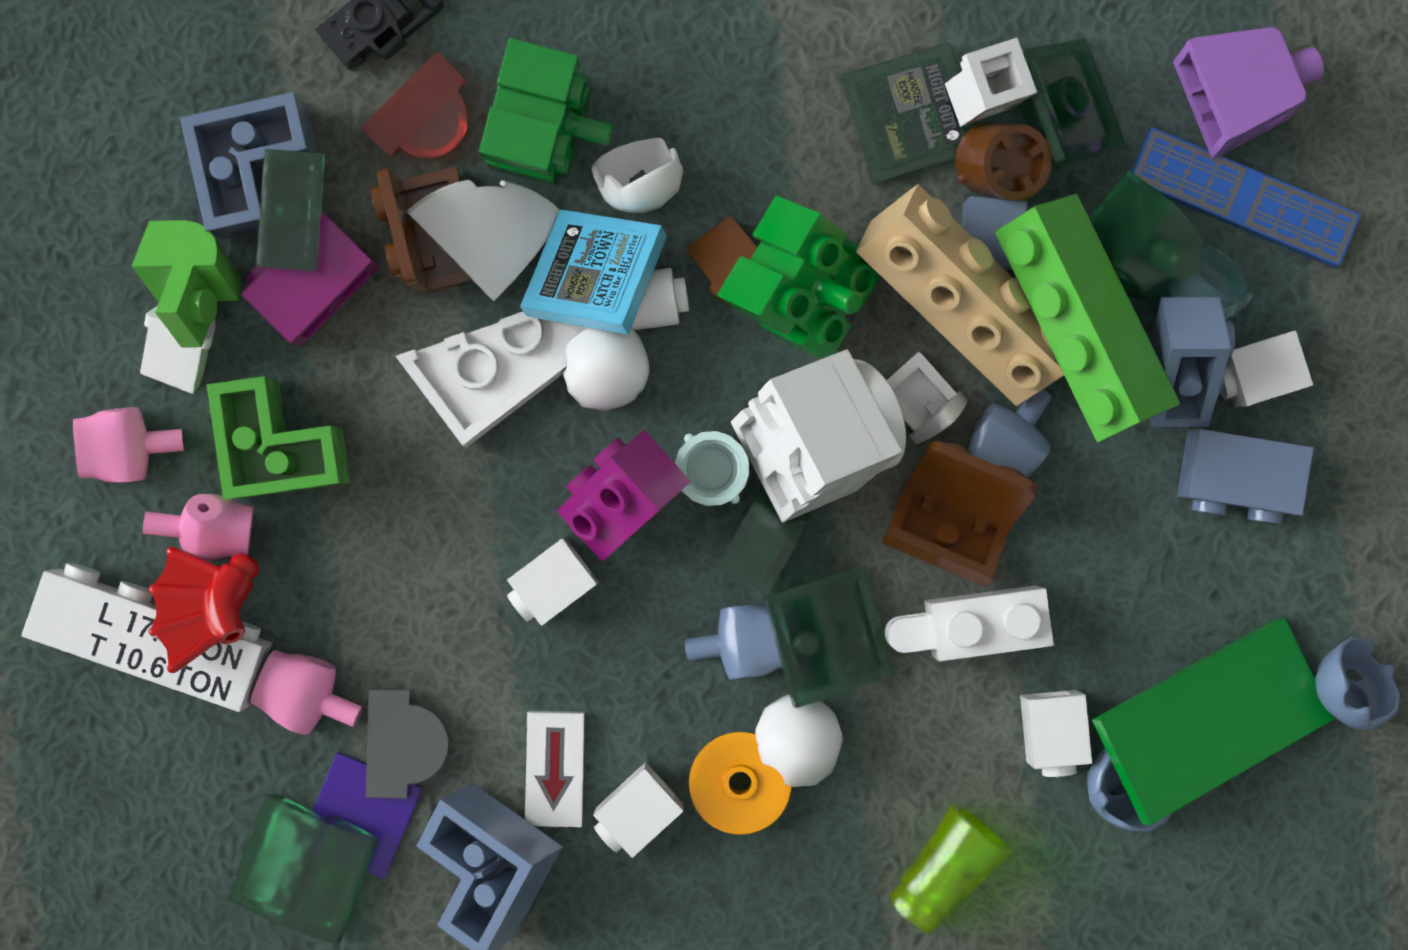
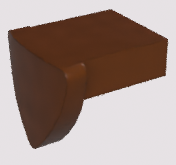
M730 215L685 249L711 283L709 290L725 305L732 307L719 298L717 294L738 258L743 256L751 259L758 247Z

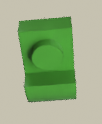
M187 220L149 221L132 268L159 302L155 313L180 347H202L209 326L216 317L218 301H239L241 295L240 276L210 231L206 232L203 225Z

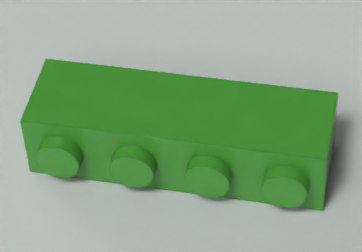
M1077 194L1034 206L995 231L1001 247L1097 443L1180 405L1175 391Z

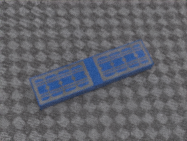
M1154 127L1148 130L1127 182L1332 268L1340 266L1361 216L1357 212L1223 156L1212 159L1208 150Z

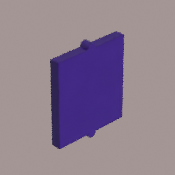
M336 752L298 844L336 859V864L339 867H344L348 864L385 879L423 787L409 784V797L407 799L366 798L367 764Z

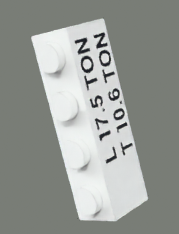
M66 563L64 570L54 569L43 572L21 635L22 637L237 712L251 706L250 700L255 684L272 646V642L259 638L261 628L242 621L245 635L240 640L231 644H221L218 642L178 672L169 673L167 671V650L156 637H152L148 633L156 617V603L152 601L153 595L149 592L148 588L125 581L120 582L118 589L98 582L100 572L75 563Z

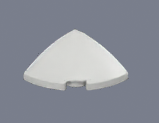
M470 180L460 181L444 186L416 202L406 211L409 216L493 301L503 293L547 241L559 213V209L540 194L525 186L501 180L499 183L503 187H476Z

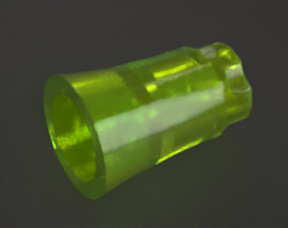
M951 802L928 842L900 877L901 883L889 896L892 901L891 904L920 930L927 934H932L943 919H949L962 902L993 871L1014 854L995 832L965 808Z

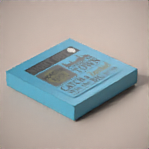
M560 209L520 305L521 309L527 317L629 335L667 238L661 225Z

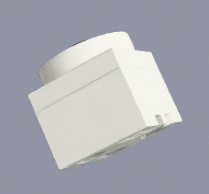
M848 349L770 379L758 392L759 397L751 399L748 403L749 407L741 410L731 421L782 523L858 491L876 474L896 466L901 461L906 447V430L902 411L890 385L873 366L862 360H853Z

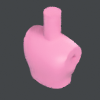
M137 407L108 409L88 417L73 419L74 446L79 479L94 478L104 482L146 479L148 473L149 454L184 451L182 429L147 432L142 413Z
M198 494L188 500L181 515L146 511L143 522V534L179 538L183 551L208 562L232 557L237 553L248 555L254 506L242 504L235 500H223L222 495Z
M277 649L268 656L250 700L253 706L264 711L282 727L305 735L311 733L322 715L355 727L363 710L362 706L332 694L336 677L335 666L316 657L303 654H289Z

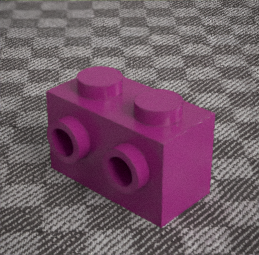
M323 212L316 219L308 216L298 223L287 237L291 244L275 260L271 256L262 260L248 275L247 281L250 285L241 293L289 343L300 347L380 268L332 218Z
M645 430L627 445L618 437L593 459L600 469L597 471L590 464L566 486L573 495L557 510L560 516L569 524L572 531L588 545L602 562L691 482Z

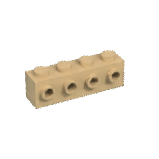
M917 184L870 221L856 252L1014 405L1018 406L1064 376L1018 279L1012 277L993 258L989 248L981 240L973 238L952 218L949 209L942 201L931 197Z

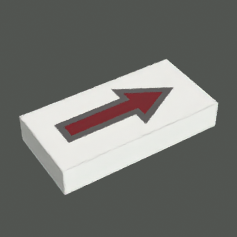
M527 712L525 820L533 826L582 827L585 712Z

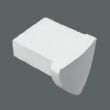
M157 307L147 312L144 325L148 327L140 374L193 394L199 387L204 375L208 350L212 345L216 326L215 319L209 326L202 347L181 348L156 315Z
M917 352L886 380L897 398L904 422L913 431L909 437L916 445L932 438L951 425L967 404V398L959 390L956 393L920 352Z

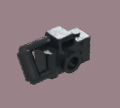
M351 0L315 30L344 66L350 70L354 66L359 67L366 61V56L371 52L376 53L387 61L407 45L405 39L443 9V1L419 0L423 7L412 14L402 0ZM397 33V35H396L393 39H391L388 43H386L382 48H380V49L378 48L382 43H384L387 39H389L393 34Z

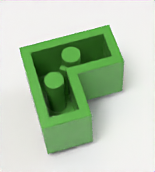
M262 376L207 384L223 500L245 499L351 483L343 427L324 426L286 432L278 379Z

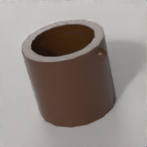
M984 122L976 125L962 137L956 149L955 166L958 173V181L964 184L967 189L983 196L1007 200H1024L1034 196L1045 185L1051 173L1052 154L1049 143L1041 132L1028 125Z

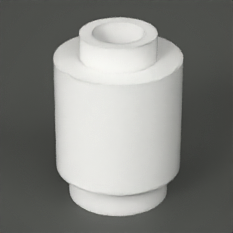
M672 268L653 271L632 325L634 331L680 324L679 313L689 311L685 277L674 279Z

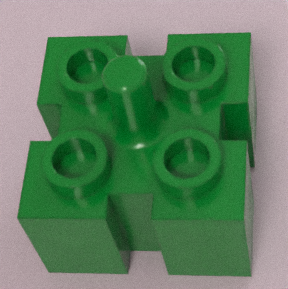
M513 38L508 39L497 80L498 89L493 107L491 106L479 148V154L486 160L489 169L555 186L559 173L568 175L576 150V142L572 141V137L605 146L609 144L613 124L585 117L591 87L587 86L588 76L583 75L582 70H580V62L577 55Z
M775 196L752 235L760 241L758 248L751 259L743 256L738 258L717 296L745 316L760 322L759 325L781 341L821 360L837 352L852 324L846 321L845 316L847 313L855 314L861 309V306L865 304L881 276L856 252L859 244L845 239L848 234L825 216Z

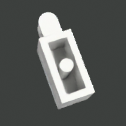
M1037 585L924 600L926 612L893 617L887 622L884 629L887 643L896 651L908 653L931 649L932 657L938 661L1054 646L1046 588Z

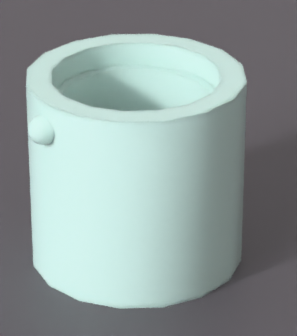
M718 431L701 432L695 436L686 434L684 437L686 443L679 449L675 464L691 482L681 491L692 501L706 506L722 505L729 501L733 504L738 503L740 500L738 494L744 489L749 476V461L742 445L732 436Z

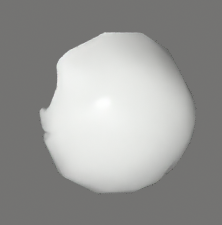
M651 138L622 145L603 154L593 163L592 173L601 195L611 207L628 213H647L661 208L679 191L683 167L675 148H671L669 151L662 138ZM642 169L645 171V173H647L639 179L629 183L630 178H632Z
M587 328L570 340L566 346L567 368L562 373L568 392L582 407L608 411L627 405L635 400L637 395L643 391L650 373L649 360L640 336L632 328L629 335Z
M788 694L765 707L755 729L758 751L763 765L771 766L782 775L784 783L792 787L816 785L830 775L843 743L842 732L835 713L822 701L810 696Z

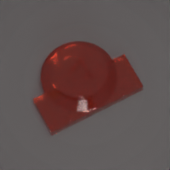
M436 52L361 128L391 158L401 148L411 156L419 159L435 160L443 158L454 152L461 145L468 131V110L464 100L458 93L467 81Z

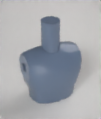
M1042 389L1025 400L1017 412L993 403L977 421L967 450L973 456L997 466L1003 465L1015 468L1025 478L1029 477L1045 460L1051 449L1050 442L1034 425L1052 400V396Z
M762 605L723 608L719 616L718 634L686 639L685 651L689 661L721 657L729 680L761 677L777 669L793 666L794 643L788 611L785 607H765Z

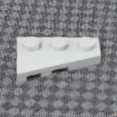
M520 312L500 319L498 323L467 334L462 332L445 338L444 342L418 351L414 349L399 354L396 358L462 446L467 448L563 374V370L567 368V344L588 327L527 317L524 312Z

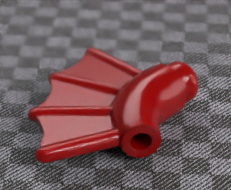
M169 547L167 549L165 569L155 583L149 587V592L153 595L156 603V617L148 633L150 636L156 637L167 650V671L169 673L178 672L218 642L221 644H231L240 640L245 635V628L240 618V610L253 588L252 580L258 576L260 570L258 563L252 557L244 553H237L232 556L229 564H222L219 567L176 547Z

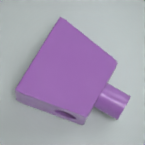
M1274 27L1189 39L1173 61L1212 159L1231 151L1290 119L1307 101L1303 85L1321 80L1324 74L1322 58L1314 47L1289 53L1281 31Z

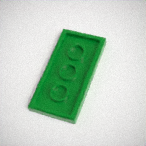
M1284 617L1276 618L1092 719V722L1141 823L1152 825L1331 722L1334 718L1318 698L1315 689V678Z

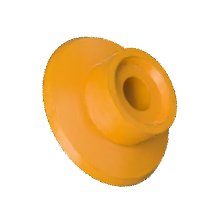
M728 733L709 742L695 758L689 776V791L697 812L708 824L730 834H751L771 825L784 811L791 793V786L784 783L782 775L773 767L763 765L758 751L756 734ZM744 772L748 774L751 778L750 785L744 790L733 789L729 784V780L734 773Z

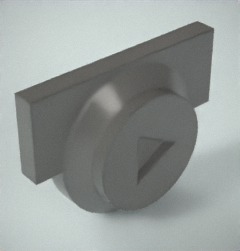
M370 688L368 690L366 798L407 799L409 797V784L420 783L431 778L444 764L449 752V734L444 722L434 711L422 705L411 704V689Z

